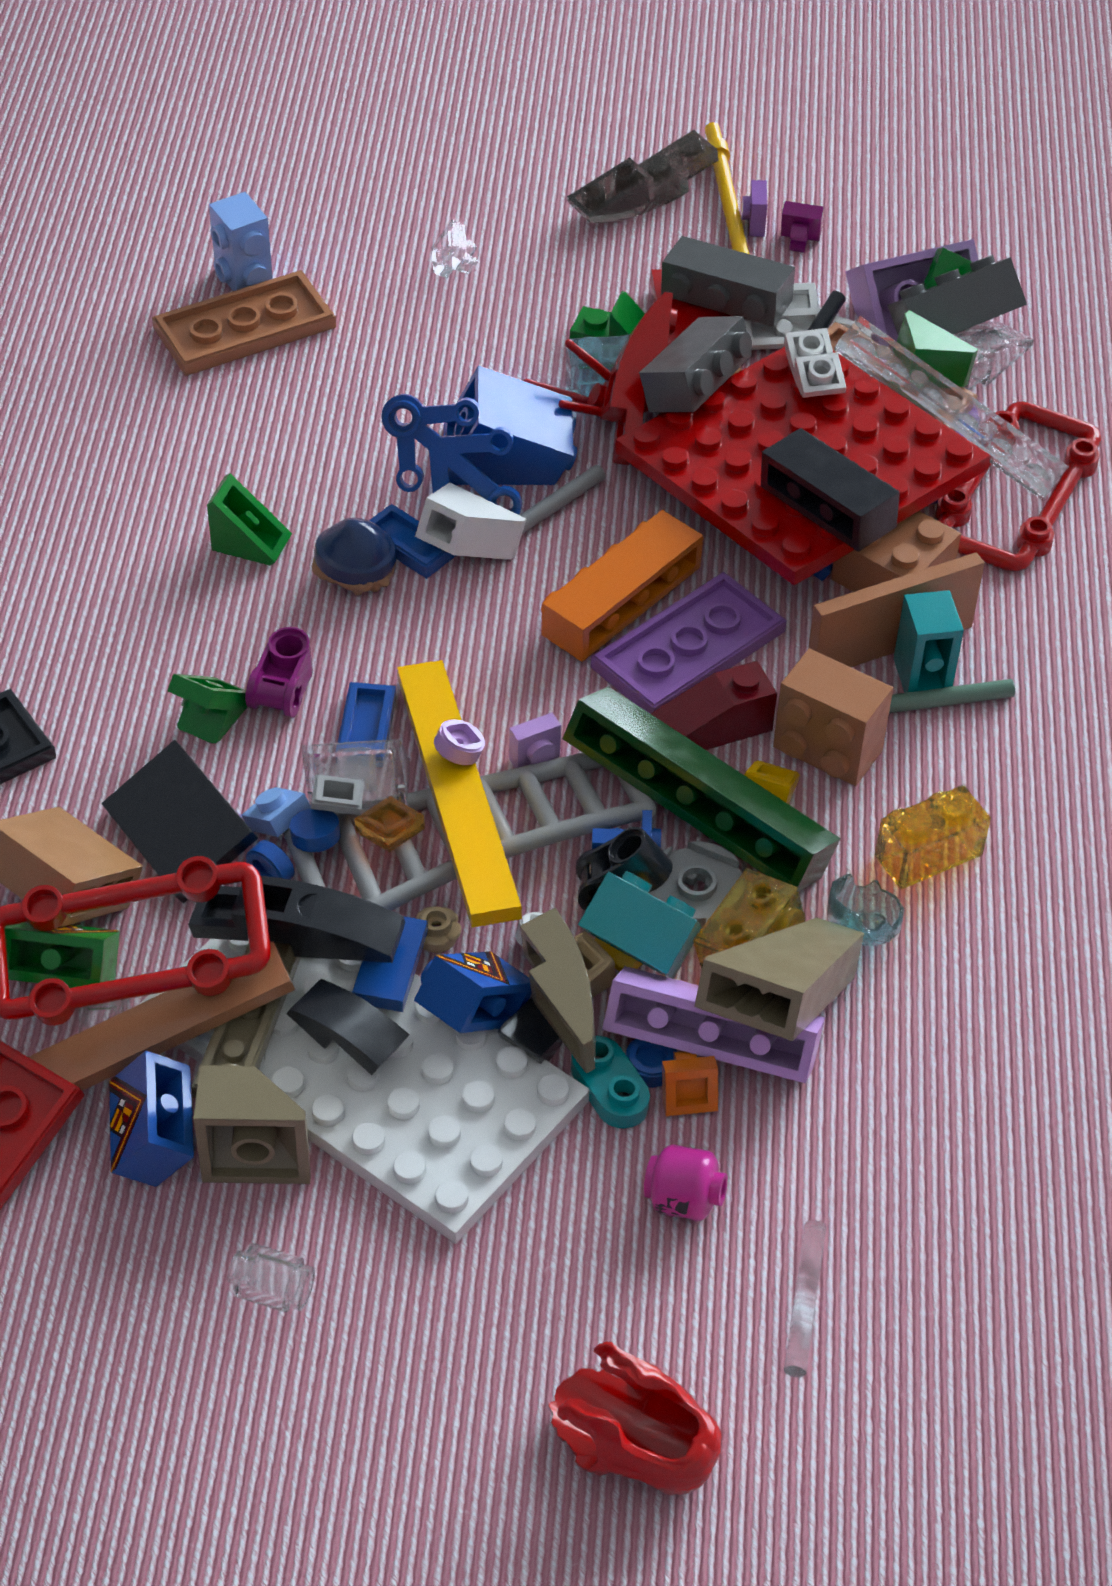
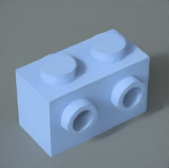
M246 192L210 203V233L213 241L214 269L218 279L222 283L226 282L233 291L273 279L268 217Z

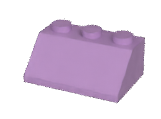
M974 239L867 263L845 271L854 312L863 324L875 327L873 339L876 343L886 345L897 342L898 334L887 305L901 300L900 291L920 283L924 284L937 249L944 247L974 262L978 260Z

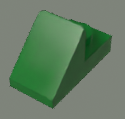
M622 291L611 312L583 306L570 329V339L579 346L618 355L628 336L645 313L628 293Z
M173 673L167 692L183 698L181 703L183 709L177 727L181 731L211 744L219 742L247 709L245 700L246 690L216 677Z

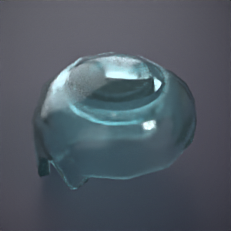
M845 874L832 882L827 905L828 921L863 932L862 946H877L888 943L900 933L905 909L898 897L882 889L877 880H873L866 886H858L854 883L852 874Z

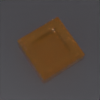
M392 796L387 797L354 819L356 833L388 852H391L425 829L424 815Z

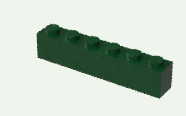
M609 686L578 699L562 738L564 741L649 796L655 802L794 895L822 878L841 838Z

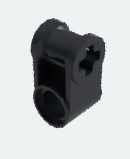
M640 827L628 828L615 838L579 856L576 862V874L580 881H582V885L578 890V903L586 911L608 871L622 878L625 871H628L651 884L652 887L649 892L654 891L669 878L673 863Z

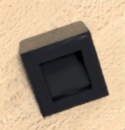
M532 998L505 1021L497 1031L500 1038L513 1046L521 1048L529 1057L540 1064L544 1060L549 1062L563 1043L532 1001Z

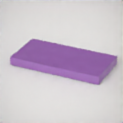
M722 572L591 656V668L630 701L651 714L713 673L733 667L784 633L787 620L725 572Z

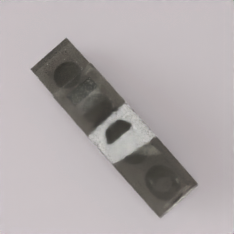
M692 130L640 164H637L629 157L567 196L568 203L590 223H608L640 216L690 191L688 180L719 161L717 149L699 133Z

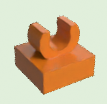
M679 1051L673 1052L674 1060L662 1061V1099L666 1116L718 1111V1066L715 1056L697 1058L696 1054Z

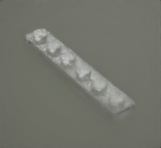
M862 316L858 317L836 344L835 351L872 378L885 384L990 454V463L1040 500H1044L1069 467Z

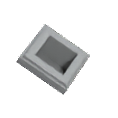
M315 775L311 809L361 815L364 781Z

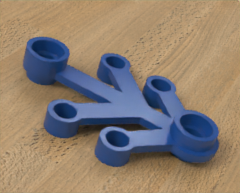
M399 394L386 402L381 414L385 430L397 438L399 471L396 475V482L400 489L406 492L416 491L424 480L423 470L416 464V439L429 450L433 493L450 483V468L484 499L494 504H497V499L500 496L510 497L513 501V507L508 510L519 515L522 509V498L519 492L510 486L499 487L462 455L465 453L491 452L497 456L506 455L513 446V434L505 427H496L487 434L440 436L427 425L455 421L464 427L475 424L480 416V406L472 398H462L456 404L423 406L416 397L408 394ZM462 405L471 406L474 409V417L463 419L459 415V407ZM402 408L409 410L412 414V421L409 423L400 422L397 418V411ZM497 434L504 435L508 440V446L502 449L495 447L492 443V437ZM407 470L415 472L418 478L417 483L413 485L405 483L402 473Z

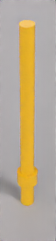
M711 122L705 127L708 142L705 150L708 162L714 168L732 250L750 254L729 169L730 152L728 144L722 139L720 126L715 122Z

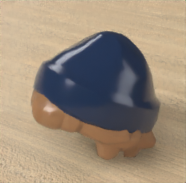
M353 517L344 519L324 530L318 536L314 548L312 572L322 580H327L332 584L337 583L341 587L351 590L356 596L368 591L378 592L381 587H387L390 584V578L393 576L396 568L397 557L394 542L387 532L371 521Z

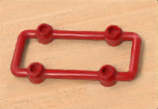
M1025 401L1012 403L1005 411H997L987 420L984 431L985 444L981 449L991 455L989 468L1000 450L1010 449L1016 445L1020 429L1018 422L1020 418L1079 437L1080 439L1074 440L1067 447L1063 461L1065 472L1039 516L1028 518L1020 526L1017 538L1019 550L1016 554L961 535L958 553L969 555L977 552L985 563L1008 571L1026 569L1032 563L1034 557L1044 556L1051 551L1055 534L1052 526L1080 478L1090 477L1097 471L1100 457L1098 447L1102 439L1100 431L1088 422ZM988 470L938 499L935 515L939 522L951 528L961 527L969 522L972 510L971 497Z
M194 856L182 862L177 873L66 894H61L58 889L50 885H39L32 888L26 893L22 902L0 907V1018L17 1020L36 1016L41 1023L48 1026H57L67 1022L76 1008L193 987L199 994L204 996H215L224 992L229 987L232 979L259 973L267 966L271 954L263 884L259 871L252 864L246 862L215 865L207 857ZM241 882L250 949L248 955L226 958L218 950L204 949L195 953L190 958L187 966L73 988H69L60 979L49 978L36 984L29 996L10 999L5 939L6 926L29 922L34 929L39 931H53L63 924L67 914L182 893L188 900L193 902H207L215 897L222 885Z

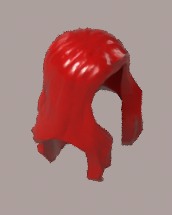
M613 1342L598 1344L594 1347L593 1352L601 1357L600 1366L603 1369L596 1371L591 1368H580L574 1375L561 1382L556 1388L555 1400L548 1403L552 1414V1427L557 1432V1436L563 1442H567L576 1456L575 1463L584 1471L598 1476L614 1473L626 1478L642 1481L670 1496L688 1494L699 1489L709 1478L721 1453V1431L717 1422L697 1404L693 1397L679 1383L664 1374L656 1365L622 1351Z

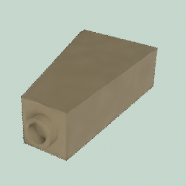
M817 917L709 955L703 962L694 1007L793 1041L854 979L864 933Z

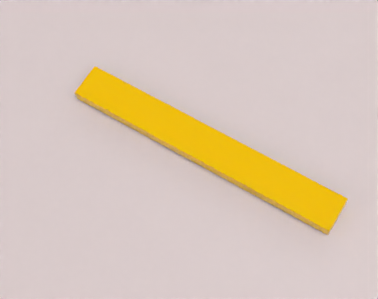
M443 660L397 667L398 682L471 927L522 919V906L476 763L471 765L453 763L445 759L434 746V738L444 721L462 720Z

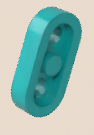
M596 1036V1056L602 1058H596L595 1069L585 1073L573 1055H571V1074L575 1080L589 1088V1102L606 1124L622 1129L635 1127L643 1122L648 1114L650 1101L648 1086L624 1051L614 1040L605 1036ZM626 1092L630 1096L622 1097L617 1095V1093Z

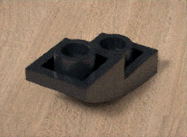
M320 979L286 1013L324 1049L334 1041L370 1075H373L410 1035L391 1018L364 999L323 979Z

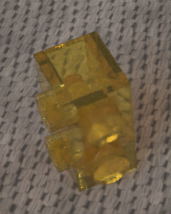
M964 784L946 792H936L927 800L905 809H895L886 817L881 818L875 857L902 890L982 856L991 817Z
M746 868L693 940L701 969L704 959L709 955L805 922V912L803 911L798 887Z

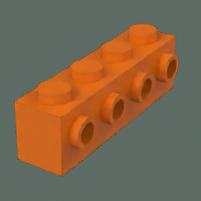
M664 510L658 512L648 521L641 522L633 533L620 543L610 546L602 557L589 567L579 570L571 581L558 591H552L545 598L541 606V635L583 662L701 567L703 535Z

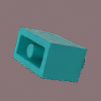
M950 590L904 595L893 658L904 693L953 686L964 629Z
M608 871L578 925L592 936L665 977L674 979L703 928L698 920L692 918L696 909L669 895L666 902L648 893L652 885L628 871H625L622 878Z

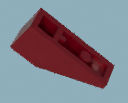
M753 661L713 673L651 714L703 749L709 750L773 731L777 691L759 662Z

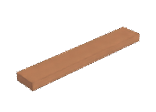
M274 941L270 942L271 954L267 966L254 975L232 979L229 987L219 995L204 996L199 994L193 987L166 991L29 1056V1058L83 1091L117 1075L145 1050L159 1055L294 991L295 987Z

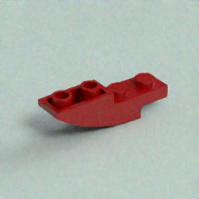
M664 292L648 309L625 341L610 373L603 398L600 419L616 422L615 439L642 425L644 412H648L639 372L668 346L669 334H673L677 321V310L672 309L673 293ZM614 440L612 463L629 466L630 463L616 453Z

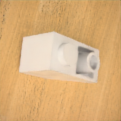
M448 483L426 498L415 537L452 555L512 560L516 555L527 519L461 487Z

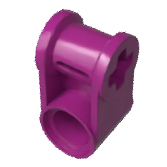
M296 627L280 628L269 637L258 665L253 669L248 680L245 696L247 707L256 709L260 705L283 710L284 715L293 718L296 716L303 694L313 673L310 640L303 630Z

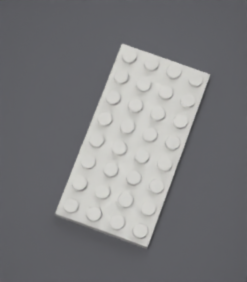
M210 939L197 952L204 949H215L222 952L226 958L243 956L249 941ZM301 957L292 981L295 990L287 994L259 1070L306 1111L307 1133L310 1142L447 1239L457 1244L589 1102V1088L547 1060L540 1064L529 1057L521 1048L506 1042L499 1037L497 1033L499 1029L468 1033L457 1032L414 1001L421 986V977L417 974L414 975L403 1012L377 1008L410 1035L373 1075H370L334 1041L324 1049L286 1014L320 979L352 992L362 961ZM190 958L180 967L187 966ZM164 992L150 994L141 1003L149 999H152ZM214 1029L176 1047L201 1064Z

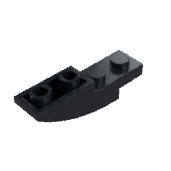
M261 876L270 942L290 944L295 957L393 963L406 923L403 915L376 903L331 888L301 881ZM242 885L241 887L221 886L214 898L207 902L196 903L188 923L194 938L248 941Z

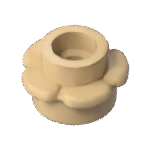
M427 907L418 912L416 919L428 921V933L423 949L428 952L441 953L449 950L454 946L461 934V925L457 923L458 915L449 908Z

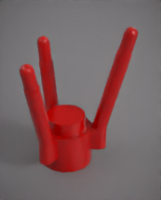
M567 339L565 346L607 382L603 384L596 383L591 389L589 396H585L528 378L523 380L572 398V402L567 400L559 401L560 408L600 417L603 398L611 372L583 348L579 347L571 339Z

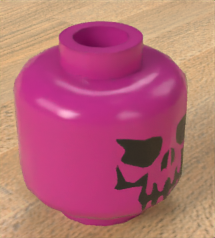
M669 1145L661 1151L659 1156H651L648 1162L644 1179V1196L652 1200L653 1208L661 1215L702 1221L710 1214L713 1205H723L727 1192L728 1176L726 1173L719 1172L718 1160L712 1152L679 1145Z

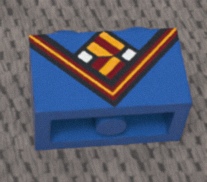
M491 951L435 955L434 959L426 965L421 974V986L414 1001L459 1033L500 1029L505 1021L528 1002L531 996L530 979Z
M145 1050L109 1081L111 1173L157 1187L194 1158L190 1065Z

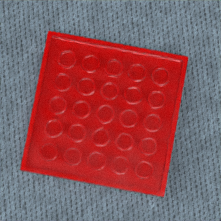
M785 347L730 376L695 412H664L615 439L616 453L794 586L854 549L761 487L762 451L802 428L900 492L897 524L988 470L991 457L990 454L840 354L838 355L847 387L846 393L803 398L794 380Z

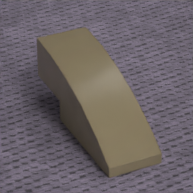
M555 907L520 925L523 954L533 967V969L529 970L532 1001L585 1073H588L595 1069L596 1035L591 987L583 956L571 930Z

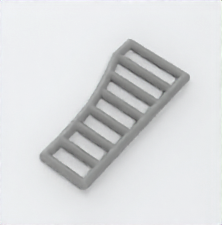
M584 753L480 776L506 859L557 842L592 833V828L609 829L642 821V810H652L653 817L656 814V805L649 796L617 776L632 803L605 809L585 771L602 768L603 766ZM566 776L586 814L559 821L539 782ZM520 787L540 827L514 835L493 793ZM430 788L362 804L361 815L334 812L338 816L341 833L338 842L362 899L394 910L425 893L457 879L452 860L425 871L400 816L428 808L450 856ZM380 819L408 880L384 893H381L353 827ZM288 828L283 834L301 881L325 887L312 852H305L296 848L292 843L290 828Z

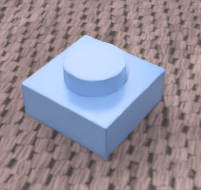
M275 787L262 792L256 798L255 804L241 814V816L253 832L279 837L290 828L289 824L294 815L302 810L311 808L305 793Z

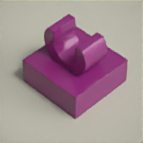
M784 201L781 236L790 237V251L805 253L807 240L820 242L823 225V206Z

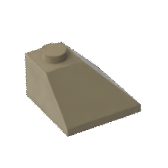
M231 1063L200 1065L193 1119L202 1182L310 1184L311 1169L306 1111L255 1066H239Z

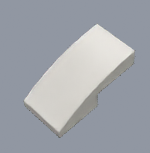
M827 328L785 333V351L794 380L803 398L846 393L847 387L838 352L833 353Z

